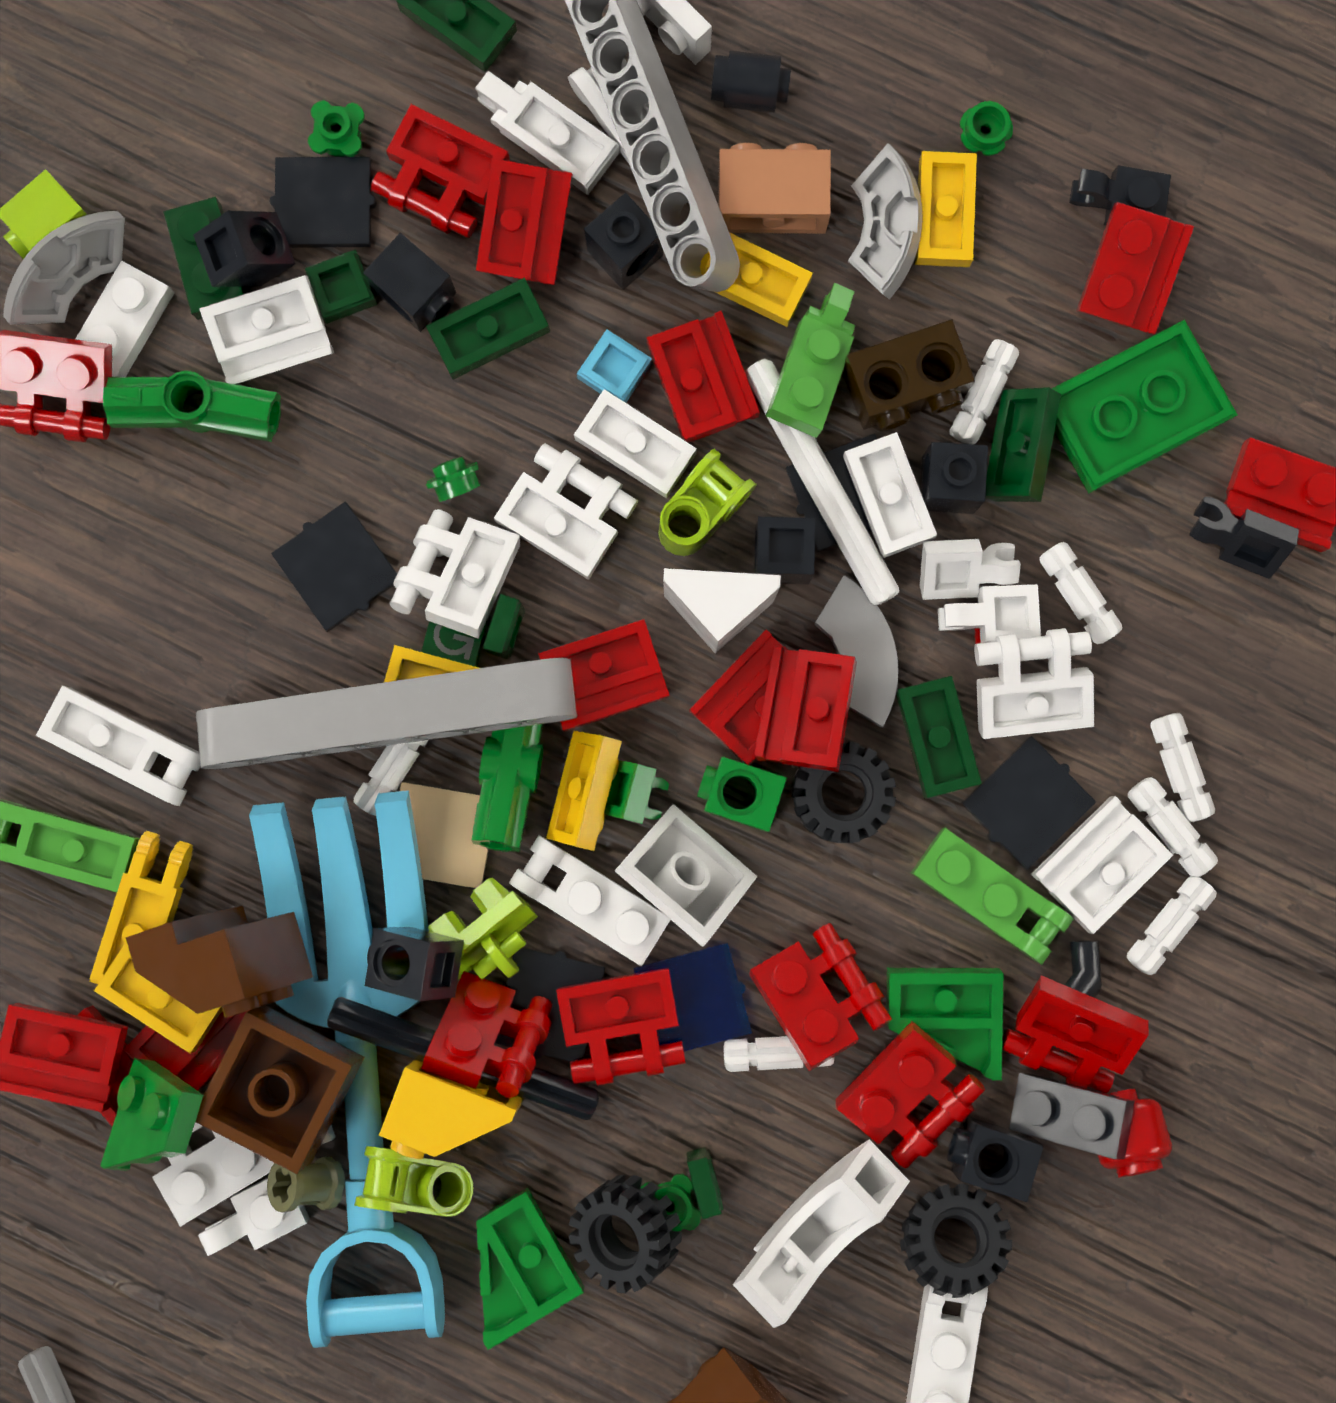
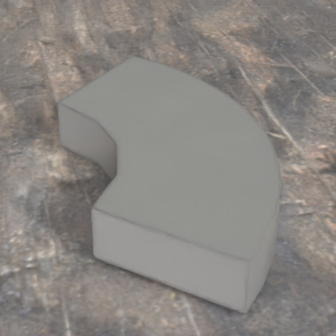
M887 143L851 185L861 200L864 224L860 242L848 261L890 300L907 276L918 250L922 230V202L916 179L904 158Z
M104 211L85 215L61 225L40 240L20 263L12 278L4 304L3 317L10 325L65 323L70 302L82 286L101 274L115 272L122 261L125 218L118 211Z
M844 575L814 625L830 638L837 654L855 656L857 666L849 709L881 728L890 714L897 690L898 656L891 629L879 607L870 603L864 590Z

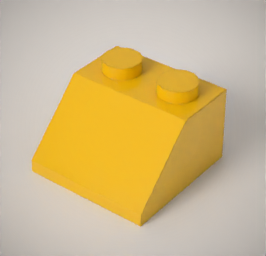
M414 1059L404 1068L379 1136L391 1140L390 1148L401 1155L413 1159H423L425 1154L435 1157L512 1122L524 1098L519 1096L514 1098L504 1097L498 1093L496 1088L480 1082L475 1090L421 1069L423 1062Z

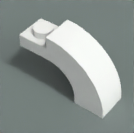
M869 1139L827 1170L780 1216L754 1247V1250L757 1252L734 1282L733 1286L773 1328L786 1323L830 1262L861 1233L882 1222L910 1181Z

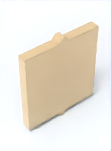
M401 782L400 791L409 790L422 878L430 881L477 888L483 883L489 849L475 845L471 841L480 795Z

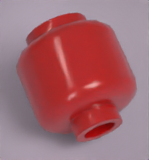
M1136 1089L1109 1093L1110 1095L1133 1100L1135 1104L1125 1159L1115 1160L1098 1155L1101 1165L1110 1170L1116 1169L1118 1178L1163 1169L1161 1159L1170 1155L1172 1143L1159 1102L1150 1098L1138 1099Z

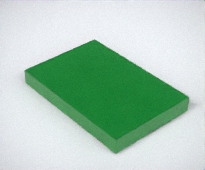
M1185 320L1052 388L1061 394L1054 432L1088 494L1215 429L1238 415Z

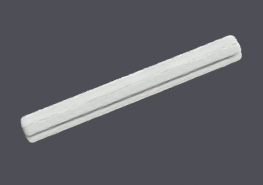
M762 359L747 368L745 374L751 390L766 415L780 374L773 362ZM767 417L870 603L879 605L895 597L899 593V587L815 437Z

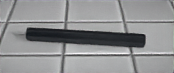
M339 997L334 1001L327 1019V1026L330 1029L422 1062L436 1032L435 1030L344 997ZM535 1067L531 1079L522 1084L517 1095L583 1120L591 1119L599 1101V1094L595 1088L581 1083L574 1084L573 1080ZM483 1072L480 1083L496 1088L499 1078Z

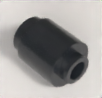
M731 50L729 56L715 55L711 101L724 102V108L775 113L776 102L787 103L791 69L780 68L781 56Z

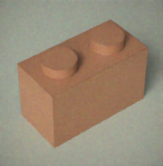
M739 143L733 145L730 149H720L718 206L730 233L826 234L830 218L831 150H817L816 146L807 143L791 144L785 149H763L758 144Z

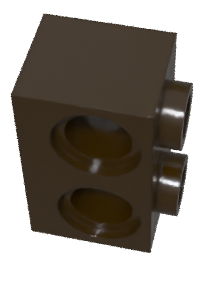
M953 319L847 354L842 371L863 430L878 425L881 432L907 424L912 420L910 416L912 413L930 408L932 414H938L961 405L964 402L962 396L967 394L975 382ZM930 361L940 363L946 369L948 379L943 382L931 381L924 375L922 364ZM875 379L888 380L894 385L897 396L889 400L879 399L871 392L869 383Z

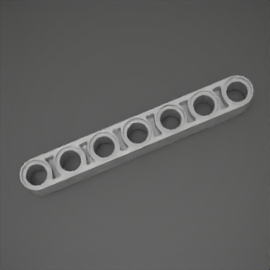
M565 0L672 273L679 282L686 286L713 292L728 289L734 284L739 274V257L637 0ZM609 3L608 11L606 15L602 18V12L605 6ZM629 52L628 62L621 70L622 60ZM649 101V112L641 121L642 109ZM669 151V163L661 173V160ZM689 201V216L687 220L683 224H681V210L683 206ZM709 251L711 258L710 267L702 276L700 270L701 260Z
M550 658L214 707L196 712L200 765L202 769L241 767L559 722L577 717L571 660L567 658Z

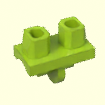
M488 878L474 889L470 896L482 913L479 918L469 926H466L458 914L450 911L444 913L428 927L429 932L464 940L458 979H460L463 971L469 972L472 969L481 979H484L497 967L508 978L514 976L519 972V968L511 956L527 944L518 932L538 917L531 906L515 892H509L494 878Z

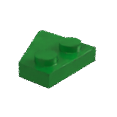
M887 968L886 1010L892 1018L887 1023V1026L890 1030L900 1034L913 1021L954 1056L955 1059L981 1071L983 1076L991 1080L1002 1081L1004 973L1000 968Z
M134 1058L129 1075L122 1080L118 1090V1111L100 1166L103 1169L126 1171L130 1169V1164L132 1163L150 1164L160 1161L162 1157L171 1158L185 1154L204 1095L156 1061Z
M528 1187L478 1217L476 1226L481 1264L479 1272L480 1294L483 1297V1343L487 1350L583 1294L585 1286Z

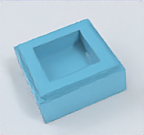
M606 329L577 372V379L600 394L605 389L626 403L653 364L652 358Z

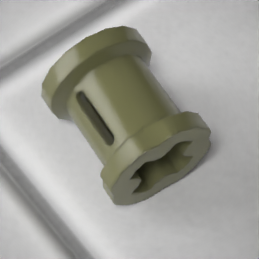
M332 1157L319 1158L315 1163H310L298 1174L274 1163L269 1172L267 1192L271 1206L281 1213L291 1212L300 1205H316L321 1210L333 1209L337 1207L342 1199L345 1186L344 1171L341 1163L335 1161Z

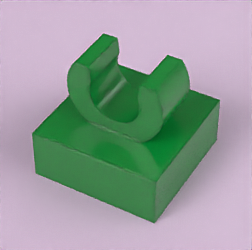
M619 760L618 771L612 780L604 813L605 815L643 824L644 818L651 820L660 819L662 812L649 808L648 801L652 788L668 790L669 783L663 778L655 777L657 770L655 768Z

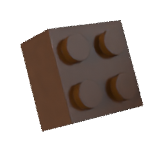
M264 1005L247 1011L203 1096L195 1122L298 1174L313 1161L365 1057Z

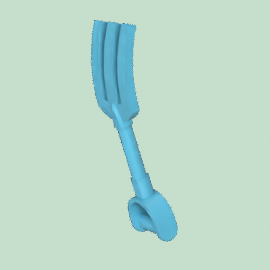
M409 790L378 793L375 801V810L383 868L387 928L413 927L429 931L421 863ZM346 796L316 799L312 808L326 929L328 979L318 980L306 898L285 804L282 802L253 805L249 817L260 867L267 918L290 912L295 913L313 974V978L291 984L294 996L276 1001V1004L303 1021L329 1028L327 1026V1019L333 1003L339 997H344L396 1017L416 1006L420 1001L364 986L368 967L367 953L372 942L373 929L357 842ZM335 1030V1041L365 1058L344 1098L350 1178L345 1180L348 1232L321 1253L309 1275L306 1305L311 1344L313 1348L328 1347L332 1336L425 1329L428 1338L442 1337L445 1324L443 1278L436 1253L421 1234L402 1223L394 1222L393 1212L354 1206L356 1197L363 1194L369 1158L364 1155L365 1147L383 1148V1137L379 1136L382 1120L376 1045ZM363 1242L387 1244L403 1253L415 1268L422 1291L331 1299L333 1267L346 1247Z

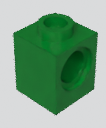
M721 757L718 768L706 766L697 797L707 800L703 812L764 832H770L787 778ZM742 777L753 785L755 797L748 808L734 809L725 802L723 788L725 783L731 778Z

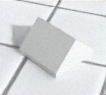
M664 568V597L716 654L773 604L780 588L781 575Z
M674 804L615 870L617 874L702 947L710 940L758 877Z

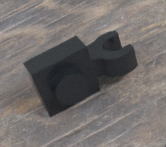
M1118 165L1112 172L1110 179L1105 173L1100 171L1082 169L1079 180L1072 182L1069 203L1082 207L1106 209L1104 225H1107L1113 205L1116 202L1165 217L1171 175Z
M1204 497L1194 511V516L1199 519L1190 530L1189 535L1202 543L1220 546L1218 559L1265 578L1271 579L1297 546L1299 529L1246 509L1240 519H1237L1223 502L1212 497Z

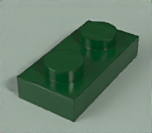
M396 0L400 12L484 72L488 70L517 32L516 21L487 0Z
M216 196L163 211L191 314L197 320L203 319L200 308L246 294L244 287H212L193 236L200 229L224 214L222 205Z
M525 278L426 326L452 380L550 333L549 325Z
M1050 387L1002 390L986 475V498L994 502L1042 501L1060 403V393Z
M948 676L898 689L896 697L924 799L982 784L953 677Z

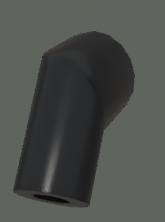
M1071 941L1072 976L1065 983V986L1095 998L1102 986L1099 941Z

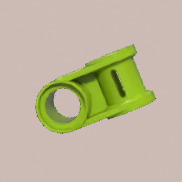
M715 448L697 464L682 487L665 504L661 511L658 532L660 542L667 551L674 555L688 556L700 550L723 522L728 521L738 511L757 486L751 479L744 481L721 462V454ZM686 515L697 522L699 531L688 538L678 537L670 530L669 522L676 516Z
M372 1146L365 1147L364 1155L369 1158L363 1194L356 1197L354 1206L407 1214V1211L450 1217L460 1214L470 1204L473 1196V1181L470 1173L464 1166L428 1158L413 1159L401 1155L392 1149ZM439 1176L441 1180V1191L439 1196L435 1200L433 1196V1185L435 1180Z

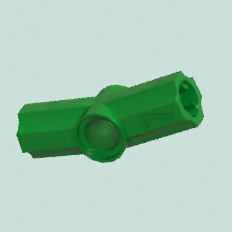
M192 371L176 372L170 377H108L107 384L103 387V407L107 417V424L112 428H187L198 433L215 431L272 442L273 436L278 432L281 418V396L277 392L209 380ZM203 392L204 398L201 406L194 412L184 413L183 405L186 398L192 393Z
M543 724L492 731L491 736L488 735L486 737L479 771V785H482L479 803H477L471 841L473 844L495 851L520 852L531 793H536L540 778L544 748L543 744H540Z

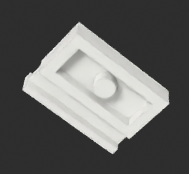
M306 275L200 308L218 362L221 363L225 374L226 383L236 385L334 353L309 278Z
M1110 796L1031 875L1049 890V893L1088 933L1094 934L1173 854L1134 814H1130L1116 796Z

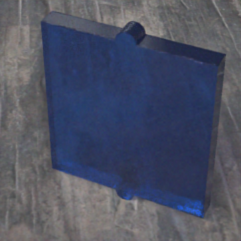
M728 942L633 968L634 973L669 967L679 1026L657 1030L660 1045L682 1041L685 1052L752 1033L742 997L746 987L743 982L737 979Z

